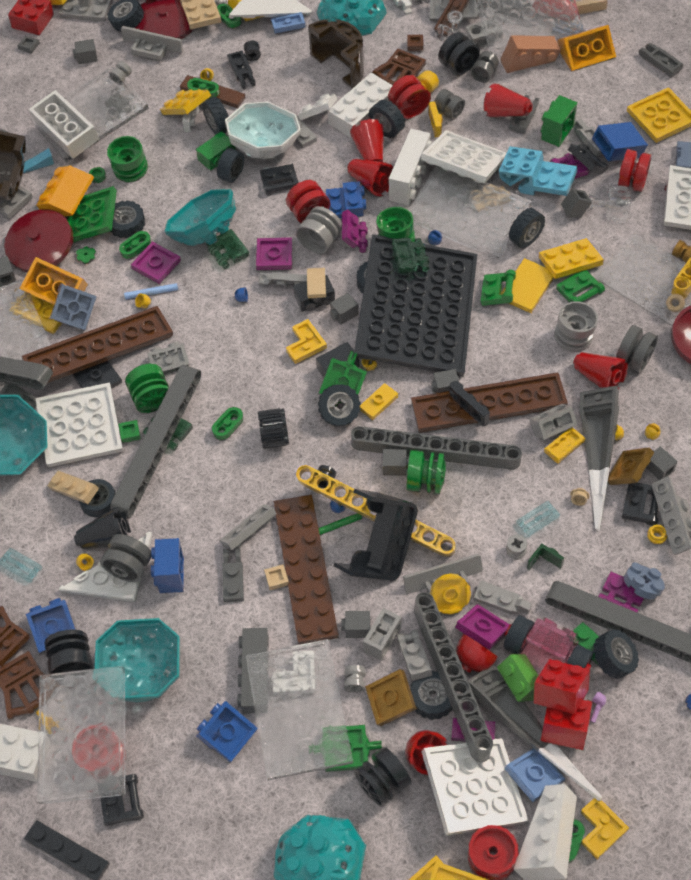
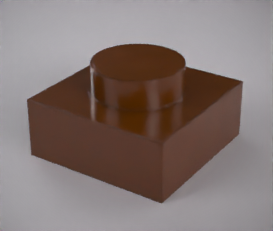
M423 34L407 35V51H424Z

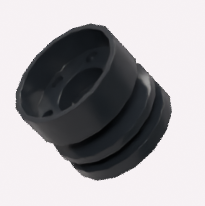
M76 629L63 630L51 634L45 639L44 646L48 658V673L51 679L70 681L83 678L91 673L93 665L89 653L90 646L87 633Z
M382 747L372 755L371 758L375 766L368 761H364L362 763L363 768L358 766L354 769L355 777L362 790L380 807L387 803L386 798L388 800L393 799L394 795L391 788L400 793L412 782L405 767L386 747Z

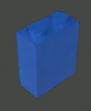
M632 122L598 125L592 137L608 162L624 160L627 149L637 151V158H639L648 146Z

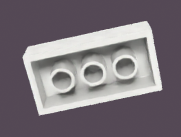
M370 73L328 110V124L352 138L350 135L352 126L355 124L358 126L361 124L360 121L369 119V109L381 99L388 101V93L392 85Z
M56 90L29 109L35 123L73 159L99 140L95 127Z
M410 129L389 177V201L409 206L411 200L415 199L416 188L420 187L422 182L421 176L425 175L427 170V163L421 160V156L433 143L430 141V133Z
M0 724V774L38 782L52 743L47 733Z

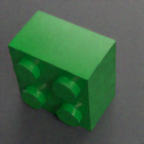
M561 95L551 102L549 110L545 111L542 115L541 140L560 147L575 125L578 102Z

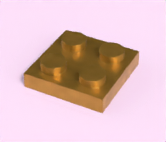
M650 447L622 451L608 476V484L637 483L641 479L646 466L649 465L654 451Z
M402 669L365 686L378 726H383L416 710L405 671Z

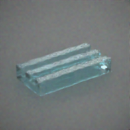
M546 501L516 520V524L521 527L523 532L525 531L527 537H530L558 519L560 514L549 501ZM546 508H549L548 511H546L542 515L537 516L534 520L525 525L524 522L534 517Z
M11 547L0 559V566L29 583L33 581V577L37 576V572L42 569V565ZM12 554L18 559L34 567V569L31 570L30 568L26 567L25 565L12 559L9 556ZM7 560L8 562L12 563L13 565H15V566L19 567L20 569L24 570L25 572L29 573V575L23 573L22 571H20V570H18L17 568L11 566L10 564L6 563L5 561Z

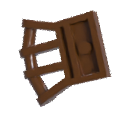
M397 48L390 59L375 68L372 73L393 85L397 80L406 75L418 77V74L426 65V59ZM391 68V70L388 72L386 76L382 74L383 72ZM398 71L401 72L395 81L391 80Z
M3 605L0 606V618L3 617L6 625L3 628L0 627V667L31 638L26 631L10 621Z
M29 651L0 667V687L5 697L8 720L14 719L15 716L31 715L38 707L46 706L56 691L59 692L62 688L59 683L41 672ZM36 678L50 685L43 695L34 682ZM28 683L37 696V699L30 703L21 690V687ZM16 691L24 706L12 708L11 693Z

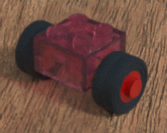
M519 615L513 624H510L507 628L503 644L504 649L513 654H521L526 645L530 643L565 661L567 664L578 665L590 670L592 667L590 663L594 654L591 650L577 645L579 640L575 637V632L565 627L562 630L556 628L557 624L546 617L543 620L537 618L536 622H533Z

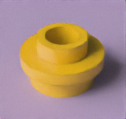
M654 525L647 532L649 541L654 544H662L668 537L662 525ZM658 533L661 537H656L654 534Z

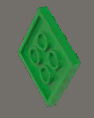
M114 186L84 195L74 214L67 216V221L73 231V242L112 231L117 194Z

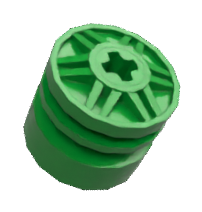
M121 136L109 144L107 156L116 178L124 182H134L146 174L148 162L144 155L142 144L138 139L132 136Z
M391 207L379 213L376 220L378 236L415 242L414 219L410 211L402 207Z
M151 363L140 365L130 371L125 378V384L137 411L151 413L159 409L169 389L160 366Z
M411 450L406 490L420 492L422 484H426L427 493H430L432 485H435V494H440L445 482L446 473L444 453H439L438 462L434 461V452H431L429 461H426L424 451Z

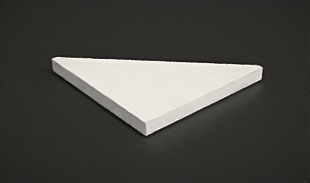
M241 0L229 14V18L277 17L279 15L299 12L310 16L312 10L297 0Z
M147 532L144 537L139 539L148 548L152 532ZM99 562L97 566L78 575L67 585H62L59 591L60 593L135 603L140 581L128 582L119 579L107 572Z

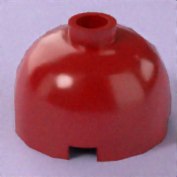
M463 634L456 646V653L462 668L469 673L472 670L480 673L490 669L498 658L497 655Z
M430 730L418 731L413 734L405 748V756L409 766L418 773L428 775L422 751L424 748L446 746L445 737L440 733Z

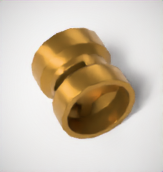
M679 240L673 249L672 256L680 257L683 262L687 263L691 257V246Z

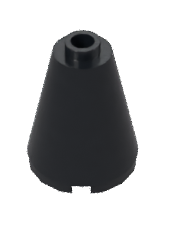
M115 507L78 529L76 535H74L76 545L82 549L108 547L113 535L123 534L128 536L127 533H131V528L125 513H120L119 510L121 508Z

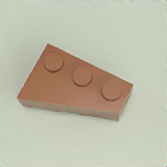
M511 35L500 61L506 73L555 62L561 48L554 36Z

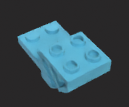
M509 146L499 169L501 180L509 186L521 181L518 187L519 191L528 195H535V192L539 191L567 196L577 173V166L543 161V151Z

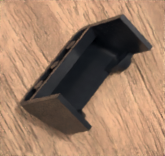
M354 489L353 493L368 499L367 507L370 511L377 513L367 551L358 550L352 556L350 564L334 562V567L354 577L394 581L402 572L418 513L417 506L409 501L379 492Z

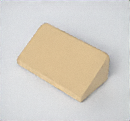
M607 0L572 2L577 8L576 12L578 14L606 10L608 3Z

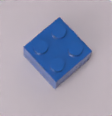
M179 538L155 539V547L151 548V557L154 559V565H151V577H154V586L158 587L159 593L184 592V555Z

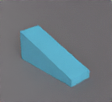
M49 148L27 160L23 173L53 165L54 162Z

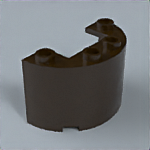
M328 19L308 25L310 55L320 63L332 55L350 68V73L344 76L342 80L351 88H354L361 82L364 75L363 38L360 31L352 24L337 19L336 22H328Z
M0 131V199L11 201V197H15L19 189L24 171L25 161H23V153H26L25 136Z

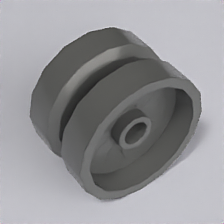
M632 325L625 334L616 357L625 359V363H630L632 370L641 373L654 352L658 335L647 332L643 336V329Z
M123 534L113 535L108 545L109 550L104 552L100 560L101 566L119 579L128 582L140 581L145 571L144 567L148 565L151 559V550L144 543L133 537Z

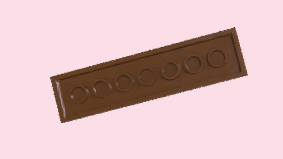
M155 306L22 356V360L48 366L53 371V375L48 381L50 383L172 337L173 331L159 307Z
M558 372L463 388L468 394L471 393L477 402L488 408L490 412L489 421L547 411L560 404L568 405ZM450 391L411 397V404L419 433L478 423L452 399Z
M312 494L274 501V507L277 513L276 519L285 571L289 581L288 588L298 645L339 638Z

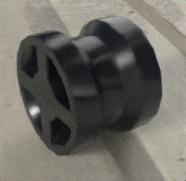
M250 40L244 44L245 57L248 61H255L261 57L260 46L257 41Z
M320 465L318 467V471L332 478L336 477L337 473L332 467L327 465ZM321 481L318 486L326 488L328 481Z

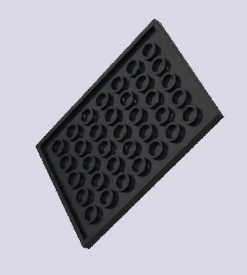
M372 235L354 353L358 354L356 358L434 372L456 369L457 376L463 377L466 366L478 254Z

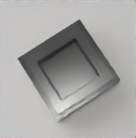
M25 35L17 47L19 50L32 54L40 42L38 39Z

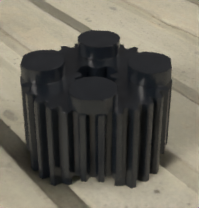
M276 408L257 411L263 449L289 445L285 409Z

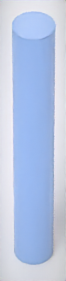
M175 283L126 292L124 296L125 300L136 298L140 293L149 296L178 290V286Z

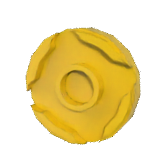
M449 573L435 580L431 586L430 594L433 596L438 610L443 614L451 615L459 613L465 605L467 606L470 601L471 590L463 577L458 574Z

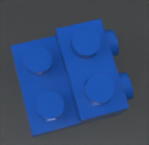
M360 181L343 183V188L326 189V195L331 203L329 210L335 213L338 218H342V212L347 209L357 217L364 216L363 210L366 209V199H362L365 193L364 186H360Z
M61 598L50 601L49 605L43 608L41 605L29 609L30 612L26 613L39 653L46 651L44 642L51 634L75 629L66 600L61 601Z
M224 701L221 705L217 703L209 712L212 716L208 721L204 719L196 728L199 731L196 737L211 750H216L228 762H232L258 728L228 702Z

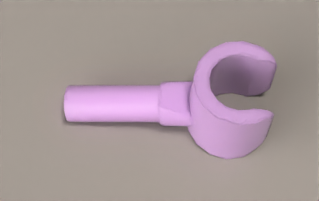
M597 692L592 699V702L597 705L590 719V722L595 723L599 711L606 703L605 695Z

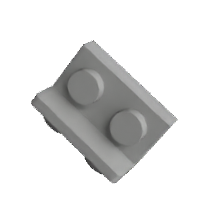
M170 343L167 348L161 349V347H156L147 353L150 363L160 366L163 373L178 369L181 365H189L183 343Z

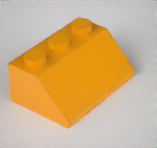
M609 25L557 39L558 45L561 48L560 54L571 71L616 57Z
M70 165L58 167L54 171L52 179L47 183L45 191L40 195L36 206L39 209L54 210L64 217L72 216L93 181V175Z
M35 257L19 289L54 305L60 284L81 291H85L88 284L83 278Z

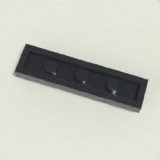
M38 820L35 821L24 837L26 842L91 880H100L110 865L107 860Z

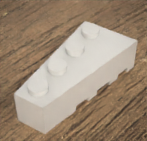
M566 784L548 785L543 790L514 866V870L524 880H560L567 878L577 796Z

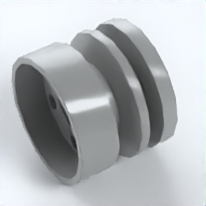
M317 206L311 210L298 227L296 237L306 249L317 254H324L341 233L342 223L335 213L327 208Z
M570 302L561 308L554 331L555 340L558 345L569 351H581L590 346L598 322V316L594 308L583 302Z

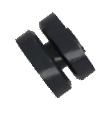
M457 32L444 41L438 53V60L445 67L449 68L452 73L461 76L471 70L480 55V48L476 43L469 40L466 35Z

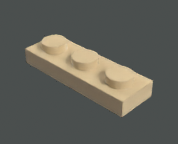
M57 471L47 487L55 492L89 504L99 489L93 483L61 471Z

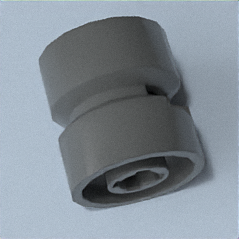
M483 51L471 68V76L476 81L488 82L499 64L497 56L490 51Z
M442 89L434 100L437 110L445 112L452 119H456L465 107V100L447 89Z

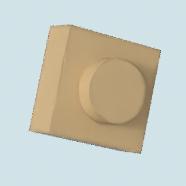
M284 564L264 570L269 590L288 586L289 581Z

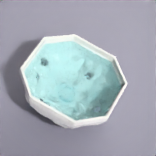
M270 102L244 103L225 119L231 144L252 158L273 159L291 147L301 132L296 114Z

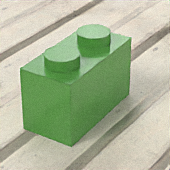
M525 654L509 655L497 666L499 672L518 702L533 701L534 684L539 675Z

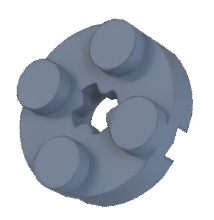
M634 562L624 574L625 584L628 587L631 585L636 589L634 593L640 597L655 599L665 589L661 572L655 568L650 569Z

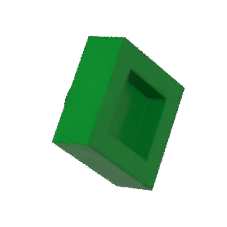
M137 420L118 424L122 443L141 439Z

